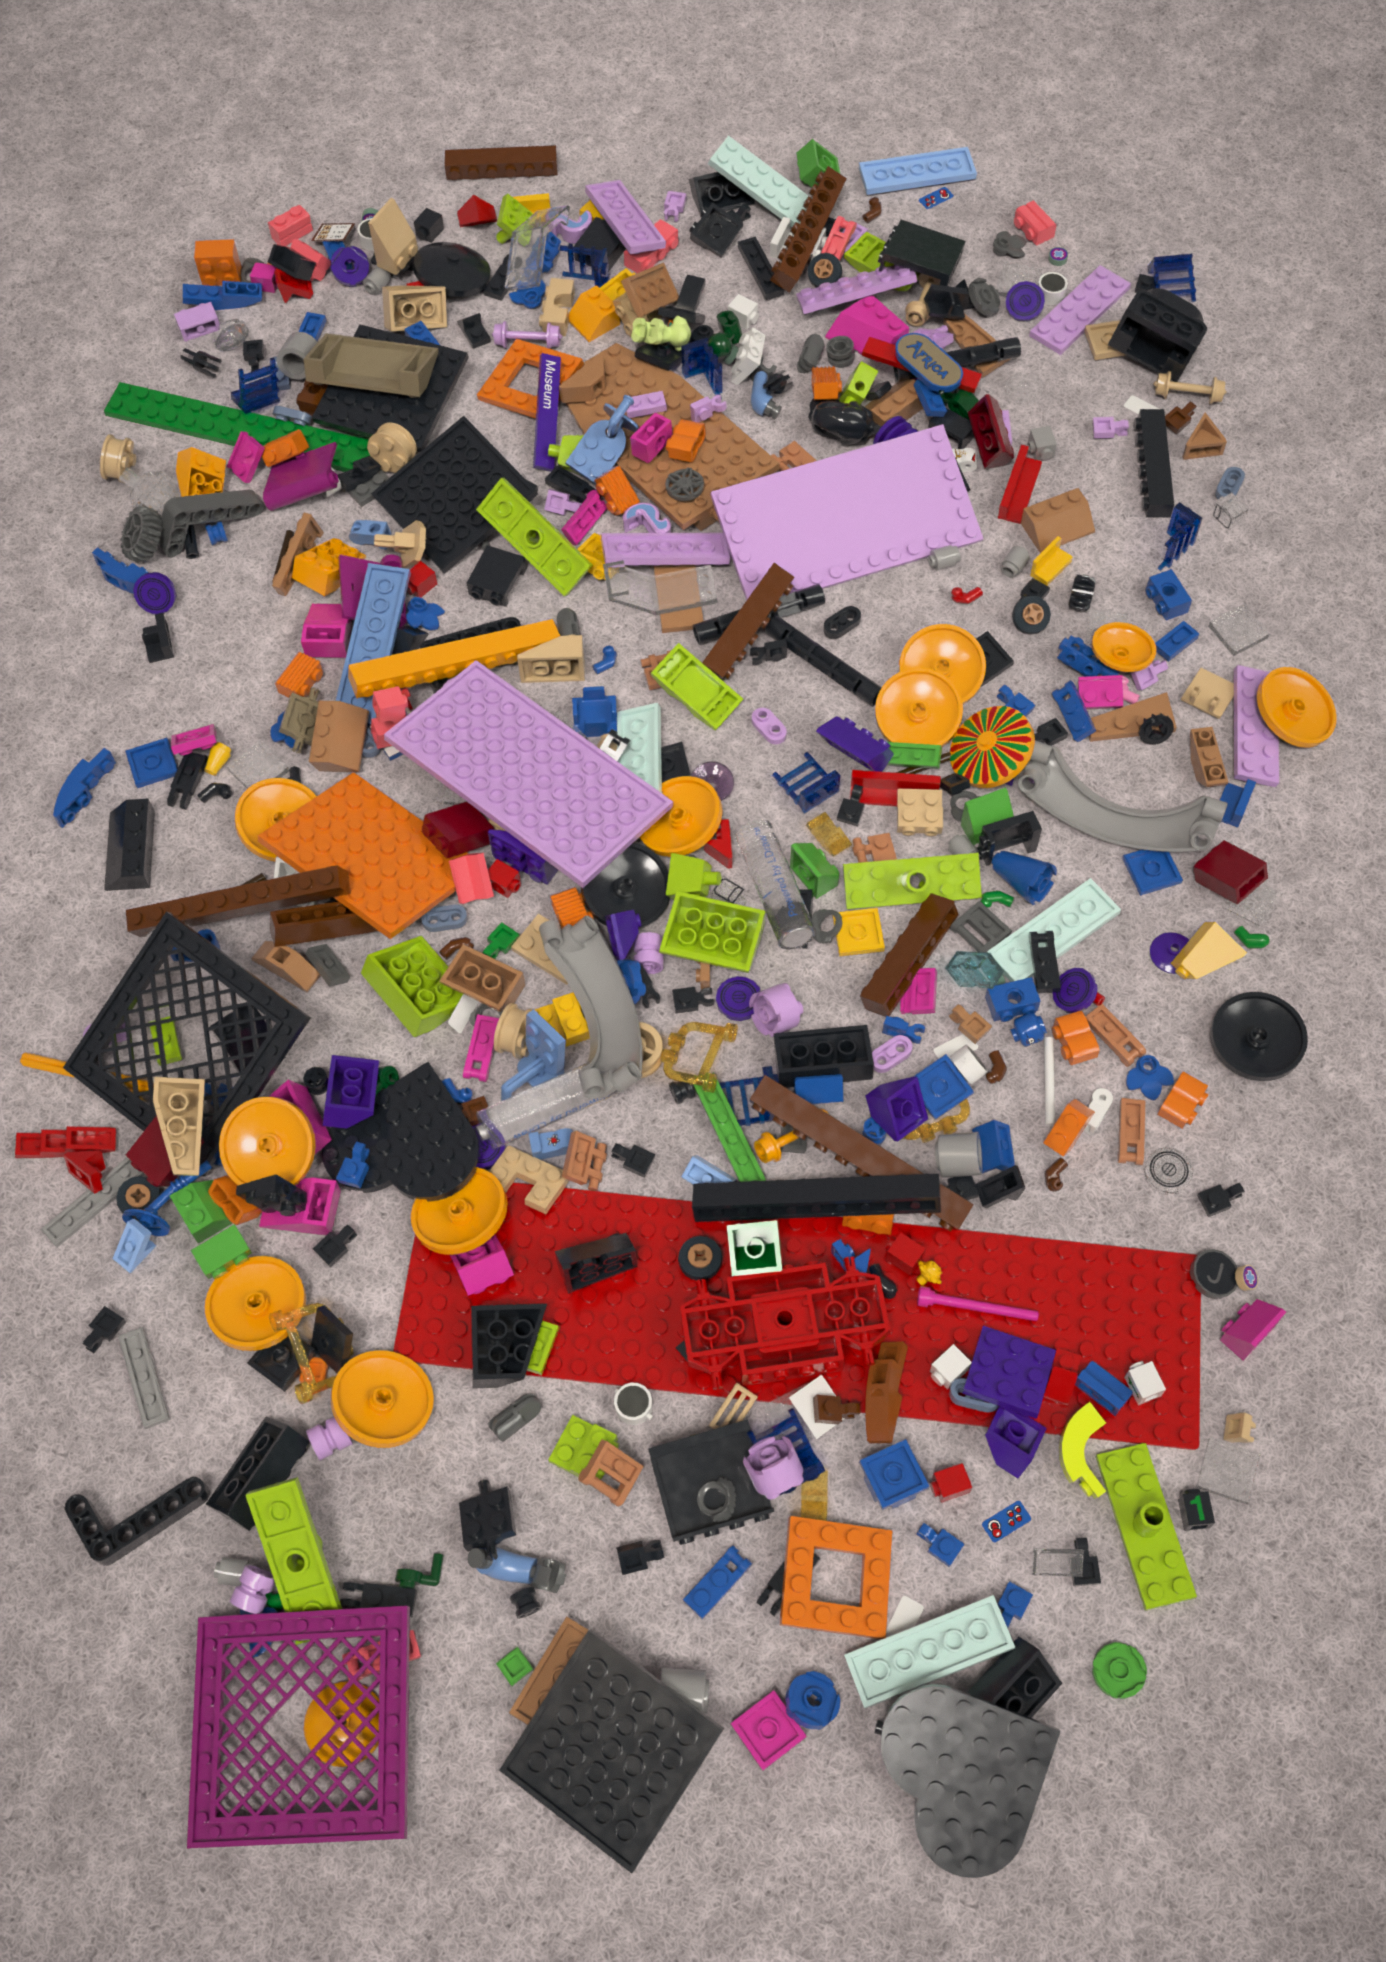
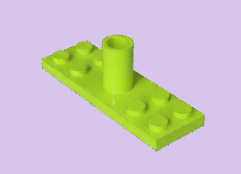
M501 478L476 509L563 596H567L593 566L505 478Z
M979 853L842 864L846 909L922 903L928 898L930 893L950 900L982 898ZM912 875L919 877V885L916 888H913L910 884V877Z
M1146 1443L1097 1454L1095 1458L1144 1610L1147 1611L1197 1598ZM1145 1518L1150 1519L1153 1525L1149 1524Z
M298 1477L249 1491L246 1494V1498L284 1611L303 1612L342 1609L322 1550L323 1542L316 1532ZM310 1640L295 1641L296 1645L304 1642H308Z

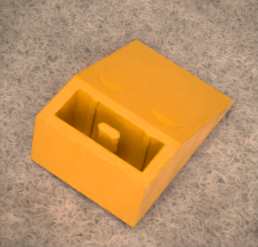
M193 447L179 451L176 475L181 497L223 492L226 460Z
M332 538L295 556L292 579L326 596L340 587L339 555L365 559L366 555L359 552L358 549L343 543L340 539Z

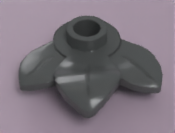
M1002 231L997 234L993 242V251L1001 256H1005L1008 253L1014 257H1024L1025 253L1021 248L1026 245L1027 241L1019 235L1011 236L1009 232Z

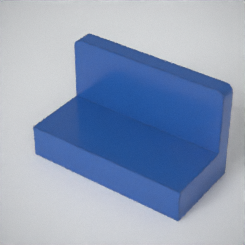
M1248 779L1244 788L1231 783L1225 786L1220 800L1227 802L1228 805L1221 822L1239 827L1256 781Z
M841 1074L796 1077L794 1093L811 1104L844 1102L843 1077Z
M992 1120L972 1129V1132H978L980 1135L983 1161L982 1174L994 1169L1004 1171L1015 1166L1008 1124Z
M1091 1361L1085 1370H1082L1075 1383V1386L1114 1416L1117 1415L1133 1393L1132 1390L1094 1361Z

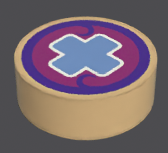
M1251 1265L1239 1266L1237 1268L1235 1280L1239 1288L1243 1291L1255 1289L1258 1284V1276L1255 1269Z

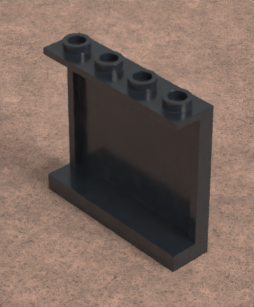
M901 219L898 226L894 225L883 251L880 252L878 263H881L879 271L882 272L886 262H890L940 279L939 285L948 286L961 259L966 241Z
M748 1419L648 1448L673 1542L679 1541V1544L683 1545L695 1541L694 1536L704 1533L706 1538L720 1534L719 1528L729 1526L730 1530L745 1526V1520L754 1518L755 1523L770 1519L769 1513L774 1512L770 1499L756 1491L743 1464L744 1456L747 1459L750 1455L748 1450L754 1445ZM719 1477L726 1478L727 1481L730 1480L735 1487L734 1493H736L734 1512L729 1520L722 1523L714 1522L711 1516L704 1514L697 1502V1496L702 1486L708 1482L717 1481ZM710 1489L704 1496V1504L710 1510L723 1507L726 1501L725 1494L718 1489Z

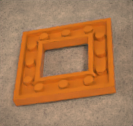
M516 339L477 393V398L485 403L536 419L537 395L534 396L508 387L524 363L539 367L541 353L561 357L560 386L583 367V359Z
M790 1516L788 1518L780 1625L885 1639L892 1530ZM814 1548L863 1555L859 1607L810 1600Z

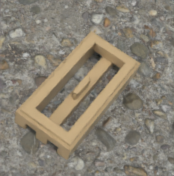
M736 1383L709 1424V1427L712 1429L720 1428L716 1424L738 1390L742 1394L721 1427L729 1424L746 1396L751 1399L735 1423L743 1421L758 1396Z

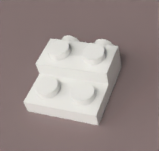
M753 327L747 333H743L739 340L740 347L731 371L733 373L731 382L735 385H739L761 362L765 334Z

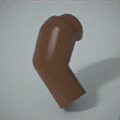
M873 197L869 200L870 211L862 216L866 223L880 216L882 212L881 202H879L878 197Z
M468 937L452 939L439 953L447 960L463 944L472 949L474 944L470 942L471 939Z
M999 1050L993 1051L988 1055L993 1064L991 1071L986 1074V1079L990 1084H995L997 1081L1000 1082L1007 1071L1006 1064Z
M1061 1157L1044 1173L1046 1187L1053 1192L1062 1189L1063 1182L1060 1180V1173L1068 1167L1067 1162Z

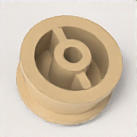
M395 423L382 424L377 432L368 440L367 449L370 456L381 465V470L385 472L396 473L413 459L417 453L416 443L412 435L404 427Z
M112 434L106 436L100 457V474L102 479L116 478L120 483L130 481V468L135 466L136 454H133L134 441L130 438H125L124 440L116 439Z
M510 1003L505 1007L495 1030L494 1049L496 1052H510L517 1059L529 1055L525 1041L526 1014L533 1009L525 1011L519 1009L518 1005Z
M639 1022L642 1040L641 1078L652 1075L660 1067L663 1060V1043L659 1032L647 1023Z

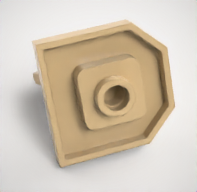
M416 520L404 528L402 532H395V535L376 534L374 536V546L394 548L395 552L401 553L402 567L409 569L421 560L425 550L426 528L421 521Z

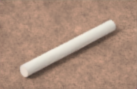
M1045 1037V1126L1054 1127L1053 1037Z

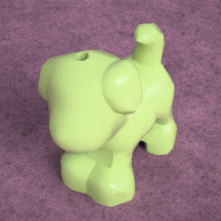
M676 316L669 327L658 318H653L651 322H646L644 318H636L633 322L631 338L634 342H645L650 345L669 342L674 346L675 350L680 351L688 346L691 330L686 319L680 316Z

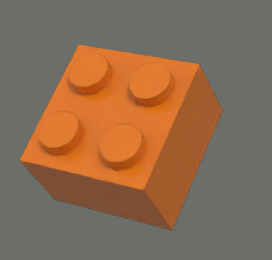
M234 239L195 241L194 259L202 285L219 286L222 285V281L241 282L242 266Z

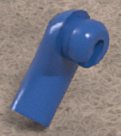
M605 646L603 648L604 655L602 661L592 665L597 675L614 666L617 654L613 646Z
M451 1078L442 1081L456 1103H464L472 1099L473 1093L471 1089L467 1087L461 1090L456 1089Z

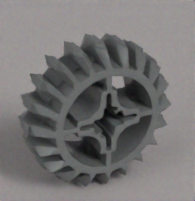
M138 506L126 518L123 531L121 532L122 537L120 541L122 543L120 546L122 554L129 558V560L138 563L148 562L153 557L154 552L157 551V546L160 544L159 540L162 537L161 531L163 530L161 527V515L158 514V511L150 507Z

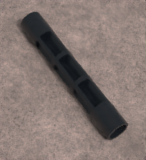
M1013 337L946 353L961 367H972L982 363L1020 357L1021 344L1018 337ZM893 366L897 382L917 378L911 372Z
M816 584L791 592L788 596L783 595L780 599L783 603L776 613L771 611L768 617L770 620L774 616L783 618L825 604V595L820 584ZM739 610L693 624V633L697 643L701 645L719 639Z
M774 616L769 621L765 629L767 635L776 641L785 639L789 650L870 706L876 705L881 686L779 616Z

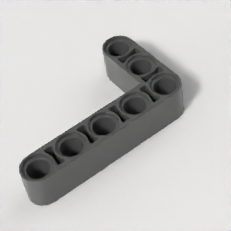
M249 489L171 498L164 505L161 517V527L163 530L161 531L162 537L159 540V545L168 557L173 558L183 550L189 525L255 517L263 512L264 505L255 492Z

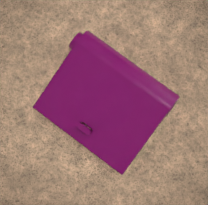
M336 442L306 453L303 452L273 465L263 492V500L266 507L273 511L337 488L339 478L336 472L331 469L337 448Z
M393 554L386 555L379 563L339 555L342 618L355 620L368 563L403 568L401 557ZM405 601L399 627L404 626L407 622Z

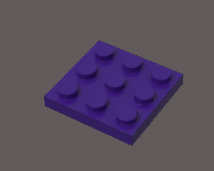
M983 1326L963 1394L1037 1419L1056 1350Z

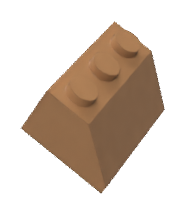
M915 379L896 383L880 399L872 400L864 406L872 411L875 423L883 426L888 420L896 416H902L907 421L923 409L913 385L916 381Z
M1079 488L1023 509L1021 525L1040 554L1057 536L1062 538L1061 546L1095 533L1089 503Z
M319 701L309 763L318 771L360 772L369 710L341 701Z
M464 944L440 979L441 984L499 1012L503 1011L508 1004L515 1003L526 985L523 972Z

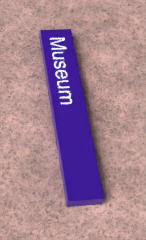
M541 353L539 359L533 468L551 472L554 469L555 457L548 456V449L550 444L556 445L561 357Z

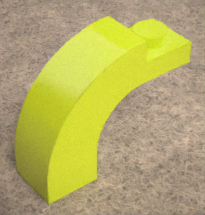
M1089 1402L1073 1414L1066 1423L1059 1441V1460L1068 1482L1072 1483L1079 1478L1081 1481L1079 1486L1088 1497L1092 1495L1096 1499L1105 1493L1106 1490L1087 1466L1084 1449L1088 1438L1106 1422Z

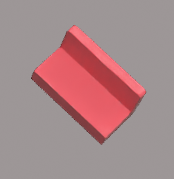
M484 853L467 854L449 861L460 904L476 899L494 897Z

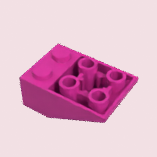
M312 603L303 624L301 644L305 655L309 657L346 658L352 620L342 618L341 604Z
M303 1178L295 1186L307 1192L306 1210L295 1213L293 1216H283L278 1211L273 1213L262 1211L259 1224L260 1228L327 1235L330 1231L332 1232L341 1193L337 1181L321 1178Z

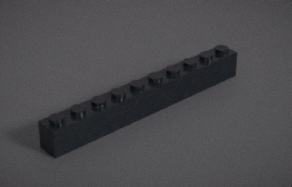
M925 1173L915 1175L901 1174L891 1176L876 1175L867 1177L852 1176L843 1178L828 1177L819 1179L803 1178L795 1180L693 1184L692 1210L695 1222L941 1213L939 1174Z

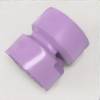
M646 932L638 934L634 941V952L637 954L634 955V960L643 965L647 974H656L663 970L664 957L662 953H659L663 937L657 933Z
M335 1417L326 1420L325 1426L318 1424L306 1430L319 1460L332 1455L335 1448L342 1450L353 1444L351 1437L341 1429Z
M245 1565L239 1578L241 1585L235 1587L230 1603L244 1611L262 1614L268 1600L265 1595L272 1591L275 1584L273 1575L262 1568Z

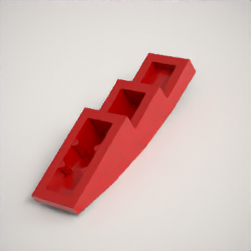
M67 1126L66 1130L41 1129V1133H16L15 1158L64 1157L63 1154L67 1152L79 1151L114 1152L116 1128Z

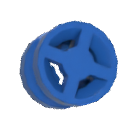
M221 521L213 526H205L212 546L216 545L219 541H228Z
M872 1117L865 1121L862 1135L877 1145L883 1143L886 1138V1132Z

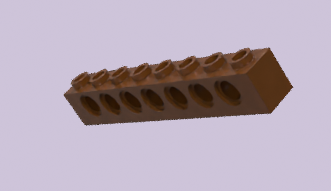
M829 166L824 172L820 171L815 179L817 184L814 183L808 193L811 197L808 196L803 204L805 209H801L796 218L798 223L795 222L790 230L792 236L789 235L784 243L786 248H782L777 257L780 261H776L771 269L773 275L770 281L789 293L798 282L847 179Z

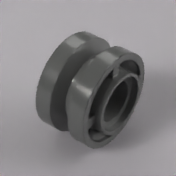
M836 336L828 341L826 345L828 362L832 366L842 368L854 361V343L851 338Z

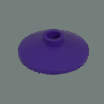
M1174 932L1163 933L1157 936L1150 946L1152 962L1164 972L1177 974L1175 972L1176 968L1171 962L1189 942V939L1184 935ZM1171 947L1178 949V951H1172Z

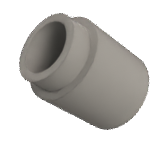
M375 267L363 280L365 290L370 294L377 295L382 290V287L389 283L391 278L390 272Z
M951 545L931 550L928 556L930 567H934L936 571L955 566L961 560L958 547Z
M1021 546L1012 547L1002 562V573L1010 578L1019 575L1030 559L1028 551Z
M956 835L948 843V851L952 855L979 853V850L965 835Z
M223 1557L221 1562L216 1563L214 1578H218V1584L240 1586L239 1578L245 1565L255 1566V1564L249 1563V1560Z

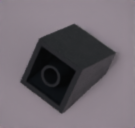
M248 1006L238 1008L239 1021L250 1019ZM253 1006L254 1016H262L259 1013V1011ZM233 1012L223 1017L224 1024L234 1022ZM265 1020L255 1022L257 1034L267 1032ZM218 1021L211 1026L219 1025ZM250 1023L240 1025L241 1037L252 1035ZM235 1026L224 1028L226 1040L236 1039ZM219 1029L213 1030L217 1041L221 1042ZM266 1037L258 1038L259 1048ZM253 1040L242 1041L244 1054L254 1052ZM237 1043L227 1044L228 1057L239 1055ZM254 1056L244 1058L245 1067L248 1066ZM239 1059L231 1061L236 1070L241 1072Z

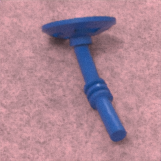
M206 1160L199 1165V1176L180 1175V1179L176 1178L175 1182L171 1181V1185L144 1210H125L122 1215L123 1221L127 1224L128 1221L133 1219L132 1216H136L139 1223L147 1228L151 1235H168L170 1226L163 1218L158 1216L157 1211L170 1199V1195L212 1169L211 1164Z

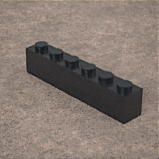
M1140 409L1138 417L1134 419V430L1138 432L1136 433L1135 444L1139 446L1137 461L1141 462L1138 475L1142 477L1140 493H1144L1142 510H1145L1146 518H1171L1174 508V496L1164 409Z

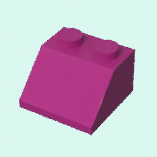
M495 1234L487 1242L471 1251L450 1255L468 1296L481 1293L486 1287L495 1283H503L514 1275L504 1249Z
M1258 1299L1252 1305L1246 1303L1237 1313L1240 1315L1239 1319L1236 1322L1231 1319L1221 1331L1225 1334L1220 1341L1244 1361L1286 1314V1311L1283 1308Z

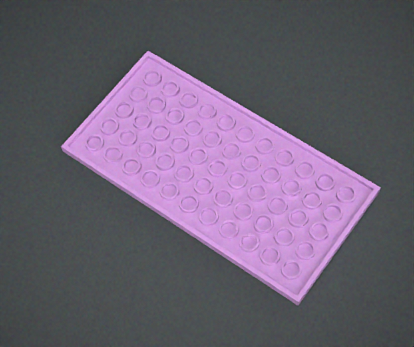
M943 424L710 493L746 601L773 563H776L795 577L791 583L794 585L791 592L816 584H820L822 589L928 558L930 551L948 545L961 548L983 540Z
M474 661L384 734L385 741L582 888L673 807V801L478 661Z

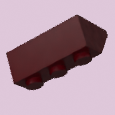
M985 394L968 412L984 469L1006 466L1014 458V450L1009 441L1008 430L1005 427L1002 410L999 407L998 401L990 394Z

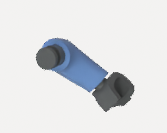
M762 356L760 365L750 374V378L753 381L751 405L752 409L760 416L764 414L770 416L771 414L775 420L782 406H776V403L772 401L773 396L766 393L768 391L767 388L763 389V384L775 373L777 366L772 365L771 368H766L762 364Z
M496 1547L498 1558L496 1560L493 1558V1561L487 1560L486 1548H474L468 1554V1564L472 1568H476L481 1574L494 1579L515 1583H532L534 1588L557 1593L560 1586L564 1585L566 1577L564 1573L565 1563L541 1557L537 1561L536 1558L512 1553Z

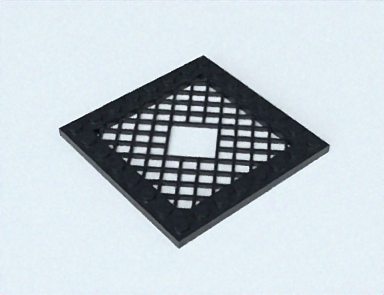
M166 912L63 1068L142 1131H145L157 1115L153 1104L154 1086L152 1077L162 1075L168 1078L169 1073L178 1072V1078H184L183 1071L193 1069L194 1079H200L198 1068L208 1066L210 1078L205 1079V1083H211L212 1095L204 1096V1100L213 1099L214 1112L204 1113L203 1109L201 1139L205 1143L201 1146L200 1165L207 1160L212 1166L220 1155L219 1141L225 1121L238 1106L259 1097L311 1017L172 913ZM178 954L179 966L169 968L168 956ZM183 954L194 961V963L184 964ZM164 963V969L159 970L162 964ZM195 967L197 979L187 981L185 969ZM201 967L212 976L202 977ZM180 970L182 982L172 984L170 972ZM165 973L166 985L156 987L155 975ZM213 980L214 992L204 994L203 982ZM218 980L230 989L219 991ZM151 983V989L146 990L148 985ZM197 983L199 995L189 997L187 985ZM182 986L184 998L174 1000L172 988ZM167 990L168 1002L159 1004L157 992ZM152 993L153 1005L143 1007L142 995ZM230 993L232 1005L222 1007L220 995ZM236 994L247 1002L237 1004ZM215 996L216 1009L206 1011L205 998ZM200 999L201 1012L191 1014L190 1001ZM138 1002V1008L133 1009L136 1003ZM184 1003L186 1015L176 1017L174 1005ZM169 1006L171 1018L161 1020L159 1008ZM248 1006L250 1019L239 1021L238 1008ZM253 1006L263 1013L264 1016L255 1017ZM154 1009L155 1022L145 1023L144 1011ZM233 1010L234 1022L224 1024L222 1011ZM139 1012L140 1025L130 1026L129 1014ZM217 1013L219 1025L208 1027L207 1015ZM202 1016L208 1061L167 1070L161 1024ZM266 1019L267 1032L257 1034L255 1022ZM271 1020L276 1023L273 1028ZM125 1022V1028L120 1029L122 1024ZM250 1023L252 1035L241 1037L240 1025ZM156 1026L158 1038L148 1040L146 1028ZM235 1026L236 1039L226 1040L224 1028ZM141 1029L142 1041L133 1043L131 1031ZM219 1029L221 1042L211 1044L209 1031ZM126 1032L127 1044L117 1046L116 1034ZM266 1037L259 1048L258 1038ZM253 1040L254 1052L244 1054L242 1041ZM112 1041V1047L107 1048L110 1042ZM158 1042L160 1054L150 1056L148 1044ZM237 1043L239 1055L228 1057L227 1044ZM143 1045L144 1058L135 1059L133 1047ZM222 1046L223 1058L213 1060L211 1048ZM128 1048L129 1061L119 1062L118 1050ZM113 1052L114 1064L105 1066L103 1053ZM254 1056L248 1066L245 1067L244 1058ZM160 1059L162 1071L152 1073L150 1060ZM239 1059L241 1072L230 1074L229 1061ZM145 1062L147 1074L137 1076L135 1064ZM224 1062L225 1075L215 1077L213 1064ZM130 1065L131 1077L122 1079L120 1067ZM115 1068L116 1076H114L107 1069ZM240 1076L232 1088L231 1078ZM147 1078L149 1091L139 1092L137 1080ZM226 1079L228 1092L217 1094L216 1081ZM132 1081L133 1090L125 1083ZM149 1095L150 1103L141 1096ZM227 1096L219 1108L218 1098ZM214 1116L206 1127L205 1117Z

